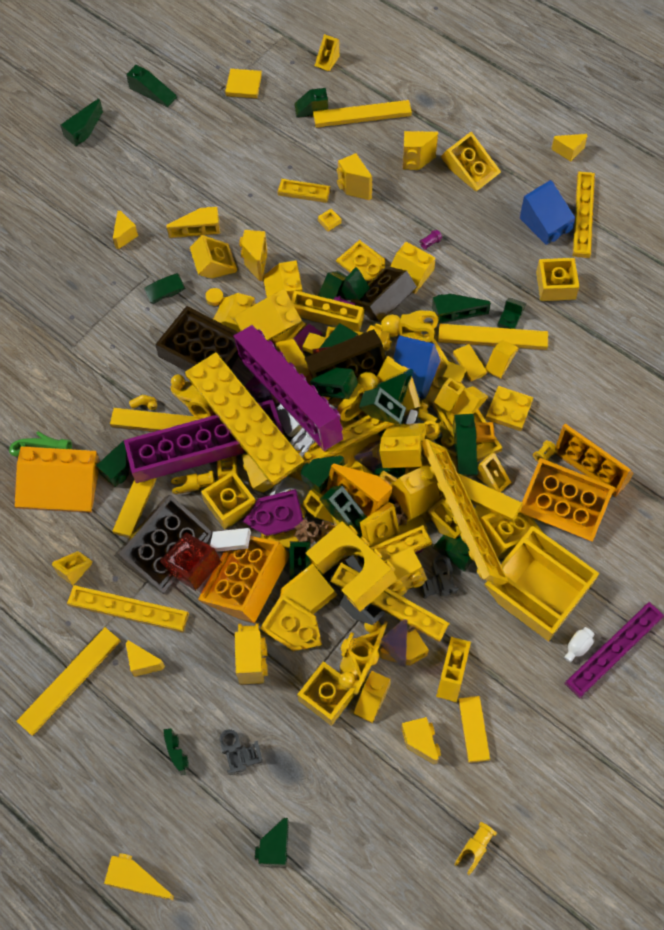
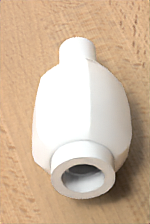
M584 627L583 630H578L569 641L568 653L564 658L571 663L575 656L584 655L592 646L595 634L587 627Z

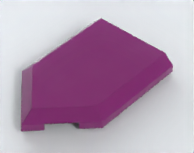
M297 490L258 498L243 522L265 536L295 530V526L304 520Z

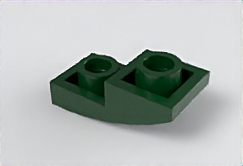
M178 273L164 277L144 288L150 303L153 305L167 296L173 297L186 289Z
M172 728L163 729L168 754L179 773L186 775L185 768H189V759L182 749H176L179 747L178 734L175 735Z

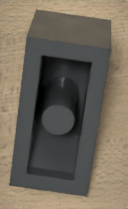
M345 595L340 603V606L353 619L374 625L386 614V612L372 604L367 605L359 612Z

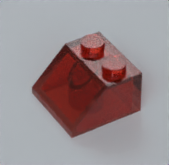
M186 532L160 562L178 580L196 591L219 566L221 560L215 548Z

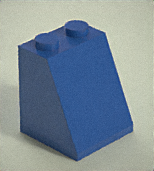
M552 180L536 188L523 198L520 219L545 245L555 242L561 235L567 234L573 229L575 217Z
M399 335L393 359L401 366L414 370L412 377L418 397L426 399L441 361L436 347L433 343Z

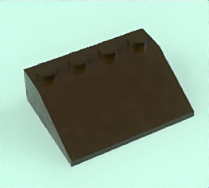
M186 306L155 346L158 357L184 371L189 370L214 353H217L229 369L232 370L239 356L234 335L239 332Z
M373 329L305 358L312 379L334 368L353 369L357 379L360 374L365 372L373 373L377 377L386 359L383 344Z
M172 495L164 497L114 556L128 569L164 594L212 537L213 532Z

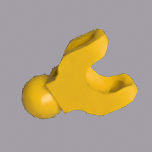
M421 310L411 314H402L401 318L398 315H387L381 321V325L383 326L382 330L390 333V337H397L400 334V336L431 342L434 338V328L437 326L439 318L433 311ZM431 318L433 322H425L424 320ZM427 331L429 335L424 336L421 332Z
M368 372L360 374L357 378L358 384L349 399L333 397L328 401L331 397L321 396V398L325 397L329 404L335 408L337 407V411L343 421H350L362 411L359 405L364 391L377 388L379 379L375 374Z

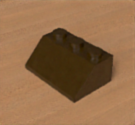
M386 266L368 284L370 288L360 300L352 299L351 303H355V306L363 307L364 314L370 320L381 323L387 315L399 307L406 297L412 294V291L417 286L407 270Z

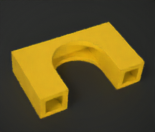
M340 522L306 552V555L323 575L337 562L347 556L356 555L364 558L362 571L341 589L346 598L361 612L397 580L394 574L395 568L388 560L386 562L382 560L383 557L375 548L373 550L370 549L369 542L363 536L359 538L357 536L358 532L353 526H347L344 522Z

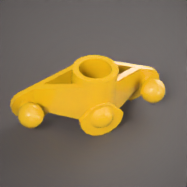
M176 374L171 378L172 394L188 407L193 416L203 419L216 415L191 382L185 381V378L180 374Z
M379 621L374 625L364 622V628L369 634L353 639L354 633L351 632L349 637L341 644V656L343 657L339 666L341 672L339 683L345 689L355 688V695H358L371 666L375 665L379 660L380 654L378 649L388 624L387 621H384L383 625Z

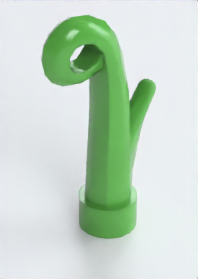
M38 431L37 435L40 438L16 440L10 445L9 453L12 456L18 457L20 449H16L19 447L72 449V442L67 439L57 440Z

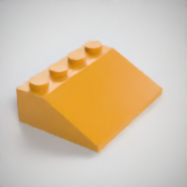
M566 423L562 426L556 443L558 449L556 455L585 476L615 487L612 495L617 497L634 474L632 470Z
M20 447L17 461L14 507L20 509L92 513L99 474L96 465L101 461L97 451Z
M540 458L522 500L523 506L519 513L593 542L615 487Z
M250 536L248 549L224 551L198 600L240 620L255 623L289 559L290 553L278 541Z

